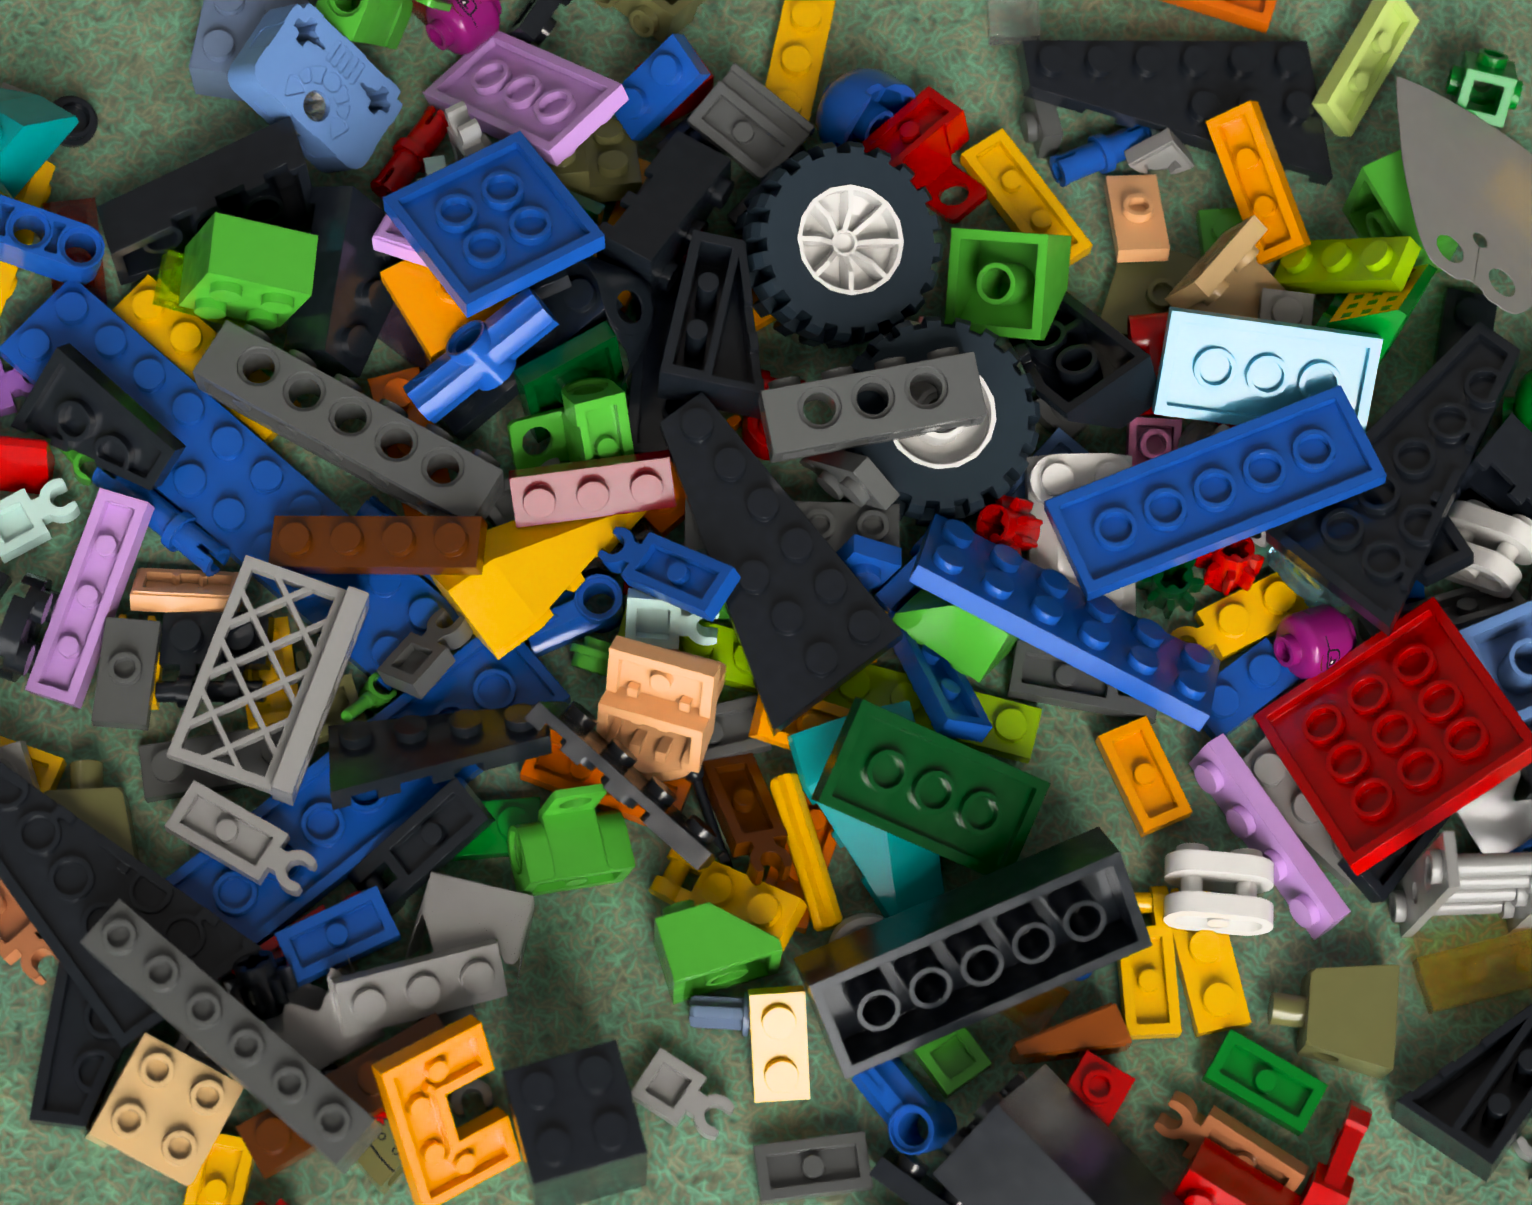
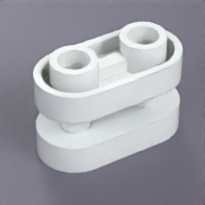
M1470 499L1468 502H1454L1447 514L1473 551L1474 564L1445 579L1463 586L1473 587L1495 597L1509 598L1522 579V573L1514 563L1519 565L1532 564V520L1521 514L1510 516L1494 511L1486 504L1474 499Z
M1183 843L1176 847V851L1170 852L1165 856L1164 880L1171 886L1181 888V891L1170 893L1164 897L1163 921L1166 925L1181 930H1207L1220 934L1241 936L1261 935L1273 929L1274 905L1269 900L1257 897V894L1267 892L1274 887V863L1270 859L1263 857L1261 851L1251 848L1235 849L1230 853L1209 851L1206 845L1200 843Z

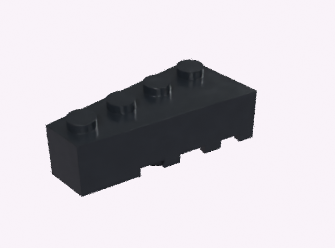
M289 116L96 208L120 284L125 285L142 280L148 274L152 277L182 268L186 245L215 212L305 232L311 230L315 205L309 203L312 187L301 146Z

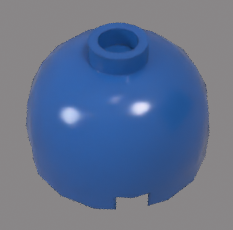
M857 68L843 74L825 88L818 105L815 125L821 144L833 142L838 147L847 141L857 142V138L864 141L911 101L910 97L915 98V92L895 76L881 69Z

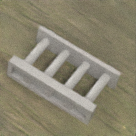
M1443 831L1400 880L1396 890L1390 893L1389 913L1391 921L1400 924L1401 938H1412L1432 916L1498 914L1500 919H1507L1508 934H1530L1532 932V852L1457 854L1455 832Z

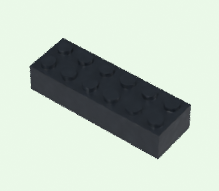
M1098 826L797 956L793 960L828 1049L844 1078L848 1079L1152 946L1121 853Z

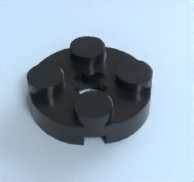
M30 572L23 577L20 583L31 587L25 598L13 596L0 629V656L4 657L3 664L0 665V678L16 682L20 676H25L26 673L31 674L42 644L36 642L44 621L50 623L60 596V592L51 590V579Z

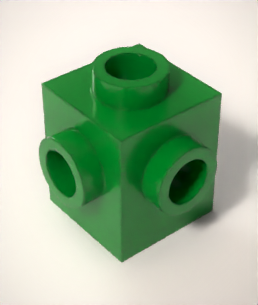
M1481 48L1478 53L1465 50L1461 66L1454 64L1451 66L1446 82L1445 94L1451 95L1452 102L1488 124L1503 127L1508 110H1515L1518 105L1523 80L1517 79L1515 62L1509 61V57L1506 54L1488 48ZM1477 80L1489 84L1486 86H1477L1474 83V81Z

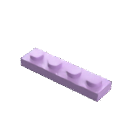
M99 488L25 687L26 691L81 709L100 658L105 618L115 617L155 509L149 502Z
M1223 733L1207 742L1189 762L1197 783L1206 793L1213 797L1223 811L1231 831L1241 838L1248 848L1261 851L1263 857L1270 859L1274 863V885L1289 904L1294 920L1301 927L1306 928L1313 940H1316L1351 912L1225 734Z

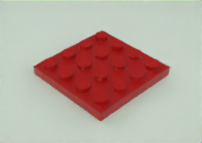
M1434 596L1398 619L1390 636L1380 631L1348 652L1325 672L1307 679L1253 715L1356 876L1532 763V732Z

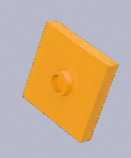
M403 260L380 272L382 283L431 363L446 352L448 340L461 326L472 320L484 322L516 296L514 294L467 318L428 267Z

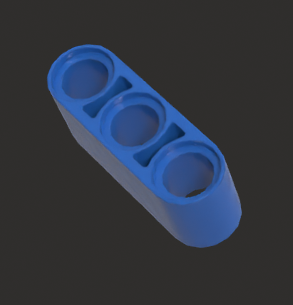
M0 194V261L63 283L68 280L77 281L84 285L96 277L104 256L105 244L103 237L95 228ZM23 229L31 230L38 235L41 241L37 244L26 245L19 242L14 233ZM72 247L82 248L90 254L91 260L84 263L75 262L66 255L65 251Z

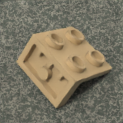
M1252 215L1225 231L1168 294L1165 300L1172 307L1258 318L1259 297L1262 288L1287 291L1262 264H1258L1256 259L1260 250L1255 244L1267 232L1266 226L1255 215Z
M144 1033L138 1040L84 1138L103 1148L109 1145L180 1184L189 1186L193 1183L243 1091V1086L172 1046Z

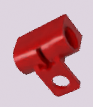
M930 86L925 88L894 114L893 117L861 142L866 153L875 148L890 153L891 160L889 164L893 167L905 163L915 173L910 182L916 189L926 186L932 197V200L925 203L926 207L939 214L941 218L950 224L959 223L987 199L986 188L953 165L951 155L969 141V131L964 110ZM951 187H963L969 192L966 200L958 205H946L940 200L942 193Z

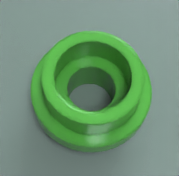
M585 636L582 645L571 643L569 651L574 653L571 666L607 677L609 647L611 643Z

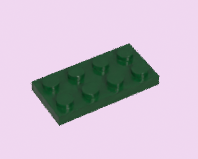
M855 697L811 799L987 875L1017 862L1051 783L866 700Z

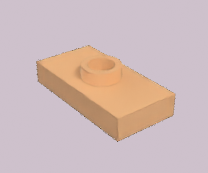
M1156 174L1106 176L1104 192L1117 263L1168 261L1170 245Z
M140 567L137 569L130 592V611L165 613L223 612L239 572L219 571L214 576L208 577L202 570ZM242 601L237 612L241 610Z

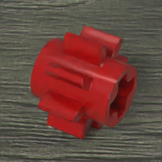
M1003 495L997 501L995 499V504H990L980 511L976 525L977 530L974 533L995 544L1007 545L1015 549L1022 557V551L1038 547L1037 541L1043 520L1037 519L1030 513L1034 504L1032 501Z
M1249 537L1196 558L1194 566L1204 569V586L1209 585L1212 589L1228 596L1229 592H1233L1239 587L1246 591L1251 589L1255 577L1259 574L1264 557L1254 554L1255 545Z

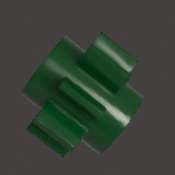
M1196 559L1136 582L1135 587L1140 590H1146L1147 599L1143 608L1146 610L1154 605L1163 610L1165 619H1169L1173 610L1178 606L1190 612L1196 603L1190 593L1200 592L1204 585L1203 579L1193 578L1192 569ZM1175 579L1179 583L1178 587L1173 584L1167 589L1161 585L1162 580L1169 582Z

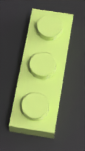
M1372 0L1311 104L1335 135L1352 137L1417 26L1419 19L1405 0Z

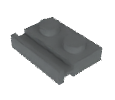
M735 62L730 67V71L721 81L719 80L687 119L689 126L761 183V178L767 172L795 156L800 150L801 145L815 132L813 124Z

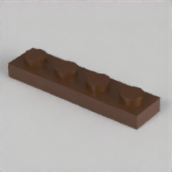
M274 516L268 563L299 574L482 575L488 524L482 516Z
M434 1012L328 1073L325 1077L370 1116L375 1117L384 1112L385 1108L371 1065L444 1028V1025L437 1013ZM268 1108L236 1126L265 1180L316 1151Z

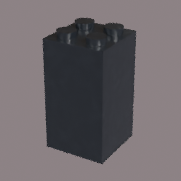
M616 1040L502 1071L508 1108L535 1205H578L646 1185L648 1151Z
M1046 1064L1029 1078L1020 1071L1000 1092L996 1091L973 1114L975 1119L967 1127H962L941 1148L947 1159L933 1172V1175L962 1205H1184Z

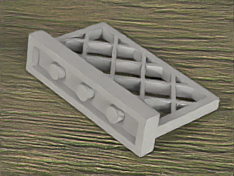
M246 555L167 751V758L272 794V799L293 806L368 613L369 593L348 586V589L345 590ZM255 573L275 580L282 597L253 609L245 592L252 574ZM285 584L299 590L289 594ZM312 594L333 601L327 618L307 627L304 626L294 605V602ZM242 601L247 612L235 617ZM287 606L298 631L269 643L258 618ZM251 621L263 646L234 659L226 643L229 631ZM321 631L317 644L314 647L310 636ZM303 639L311 656L308 667L286 677L274 652ZM223 651L227 662L216 667L220 654ZM268 655L279 680L250 693L239 667ZM232 671L243 696L214 709L206 692L211 679ZM302 681L295 697L290 686ZM284 689L292 706L289 716L266 727L255 701ZM203 701L208 712L196 717L200 704ZM248 705L259 727V731L230 743L219 717ZM210 721L213 722L224 745L205 755L183 748L190 730ZM282 731L277 747H275L271 735ZM264 739L272 755V760L265 777L242 769L235 751ZM228 755L233 766L217 759Z

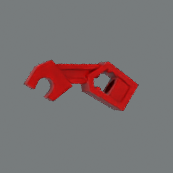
M1352 1099L1350 1100L1344 1121L1334 1134L1329 1152L1331 1155L1327 1165L1321 1162L1316 1164L1302 1191L1301 1196L1303 1198L1300 1205H1347L1355 1178L1348 1176V1172L1359 1144L1369 1127L1372 1117L1371 1108Z

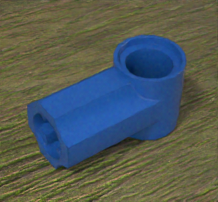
M594 574L586 577L585 581L575 592L568 591L560 595L550 607L554 616L542 629L529 637L527 641L532 652L538 658L593 633H605L614 630L622 622L625 611L620 585L608 575ZM598 594L608 595L614 600L612 608L602 614H595L587 610L586 603L591 597Z
M899 1057L861 1072L852 1078V1082L888 1125L889 1138L893 1146L901 1153L918 1155L941 1150L956 1134L957 1121L952 1109L943 1102L933 1100ZM920 1115L925 1118L928 1124L929 1131L926 1140L918 1132L917 1123Z

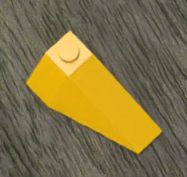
M647 511L516 528L515 520L487 530L482 575L430 576L442 596L457 615L466 618L473 630V634L499 660L545 626L554 616L550 609L551 605L565 590L575 592L585 581L581 572L595 557H598L597 554L600 550L610 553L616 547L619 541L612 533L615 527L631 530Z

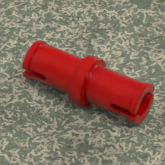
M434 106L426 107L424 114L407 137H400L393 145V156L378 176L370 183L372 191L383 200V197L410 185L419 172H425L423 158L431 157L448 133L447 127L449 125L443 110L439 109L437 114L433 116L436 108Z

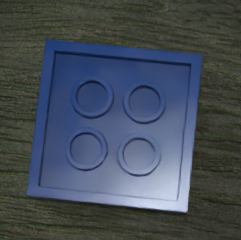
M521 131L383 197L385 213L467 318L605 249L604 233Z

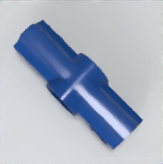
M528 287L484 322L472 320L461 326L448 340L446 352L405 384L403 388L421 414L428 421L435 424L478 389L489 391L501 385L514 371L516 359L557 327L559 323L537 293Z

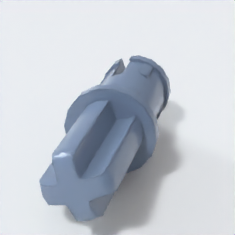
M744 992V997L693 995L689 1007L690 1026L705 1029L742 1030V1036H748V1031H750L748 992Z

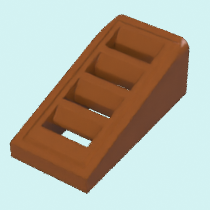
M1111 1002L1016 1041L1008 1055L1012 1064L1024 1065L1082 1058L1087 1050L1096 1056L1119 1054L1130 1047L1132 1038L1116 1003L1112 1004Z

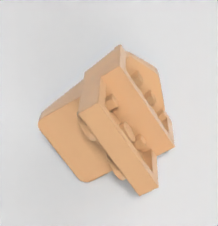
M616 635L609 647L606 690L598 703L596 731L608 743L614 738L627 747L638 760L633 767L648 781L652 776L665 782L683 778L691 771L699 773L714 731L716 706L725 682L726 666L722 662L676 649H665Z

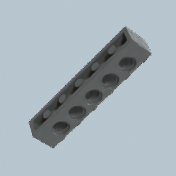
M226 320L194 368L193 374L198 389L210 395L216 401L426 516H482L486 520L505 489L503 470L500 469L499 462L491 455L479 449H473L472 452L461 448L453 443L454 439L450 434L436 425L427 424L423 427L408 419V414L399 405L387 399H381L380 402L362 394V389L357 383L344 375L335 374L334 377L325 374L316 369V363L307 355L295 349H290L288 353L272 345L271 339L254 326L245 324L241 328ZM260 369L270 370L274 373L269 380L263 383H254L248 380L253 372ZM304 394H313L320 398L315 405L309 408H300L293 404L298 397ZM349 419H359L366 423L360 431L355 433H345L339 429L340 425ZM394 444H405L411 448L409 454L402 458H391L385 454V451ZM444 468L451 469L458 474L453 481L446 484L436 483L431 479L434 472Z
M120 899L80 941L95 959L344 1175L383 1131L372 1116Z

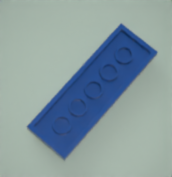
M1339 385L1044 501V510L1084 596L1089 601L1385 484L1387 474L1342 386Z
M935 513L924 534L908 580L909 582L1199 732L1201 731L1211 714L1220 660L1213 657L1207 649L1195 643H1186L1168 634L1159 624L1150 619H1140L1118 608L1111 599L1104 595L1087 601L1082 589L1070 583L1060 572L1053 569H1043L1022 558L1015 549L1004 544H995L977 535L965 523L955 519H947Z

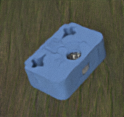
M297 3L270 9L263 16L228 70V82L232 90L269 125L290 116L304 157L323 173L348 171L363 167L375 151L376 145L389 125L393 123L403 105L397 99L401 93L397 85L382 74L366 58L367 56L348 40L346 36H343L310 3L300 5Z

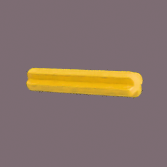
M796 773L779 775L771 779L770 789L782 823L788 833L787 844L805 902L808 906L807 909L813 928L817 932L834 929L842 922L843 917L799 776Z

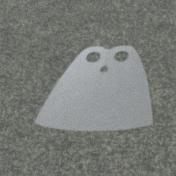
M1396 76L1397 111L1403 168L1415 224L1428 257L1438 268L1455 279H1465L1474 283L1482 290L1484 296L1504 311L1510 314H1519L1532 307V154L1498 129L1456 103L1419 84ZM1477 232L1487 241L1485 248L1475 243L1473 239L1474 233ZM1447 235L1458 243L1463 252L1461 262L1454 263L1442 255L1437 246L1438 236ZM1499 269L1510 277L1515 286L1513 296L1507 297L1495 290L1489 280L1490 270Z

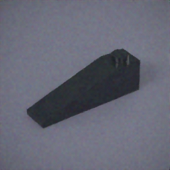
M1067 291L1045 340L1009 338L1015 352L1021 358L1020 362L1025 372L1031 374L1036 386L1034 390L1037 396L1070 422L1121 429L1153 405L1157 379L1151 356Z

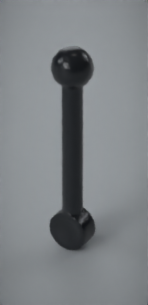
M701 765L699 773L691 771L684 778L692 783L705 823L717 835L713 843L722 851L717 857L718 862L733 868L702 781L705 772Z

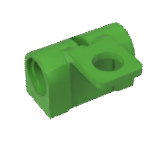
M318 0L315 7L348 40L397 50L411 17L413 2L412 0ZM416 0L430 8L450 12L452 4L445 0Z
M585 378L571 382L561 389L564 407L513 419L507 425L512 460L517 469L540 467L544 462L553 458H558L560 462L565 460L578 462L634 454L625 392L608 378ZM534 427L546 428L550 434L548 447L539 454L531 455L526 453L522 446L525 434Z
M603 784L554 791L540 808L537 822L510 826L507 838L508 853L517 892L537 896L624 881L636 867L627 826L619 810L595 812V807L607 793L603 788Z

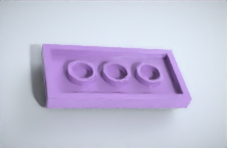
M499 30L475 50L464 54L423 92L429 105L434 106L437 111L439 109L444 111V109L464 101L470 119L476 118L482 132L499 140L521 131L543 160L555 166H558L562 161L570 157L601 125L608 122L612 115L629 100L621 83Z

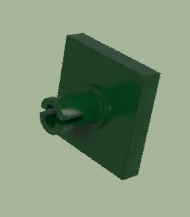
M606 321L513 371L525 416L564 407L561 389L576 380L601 377L608 378L620 386L625 377L617 337ZM625 382L621 389L625 392V395H627L628 389L627 384ZM534 427L530 429L538 443L550 437L549 431L546 428Z

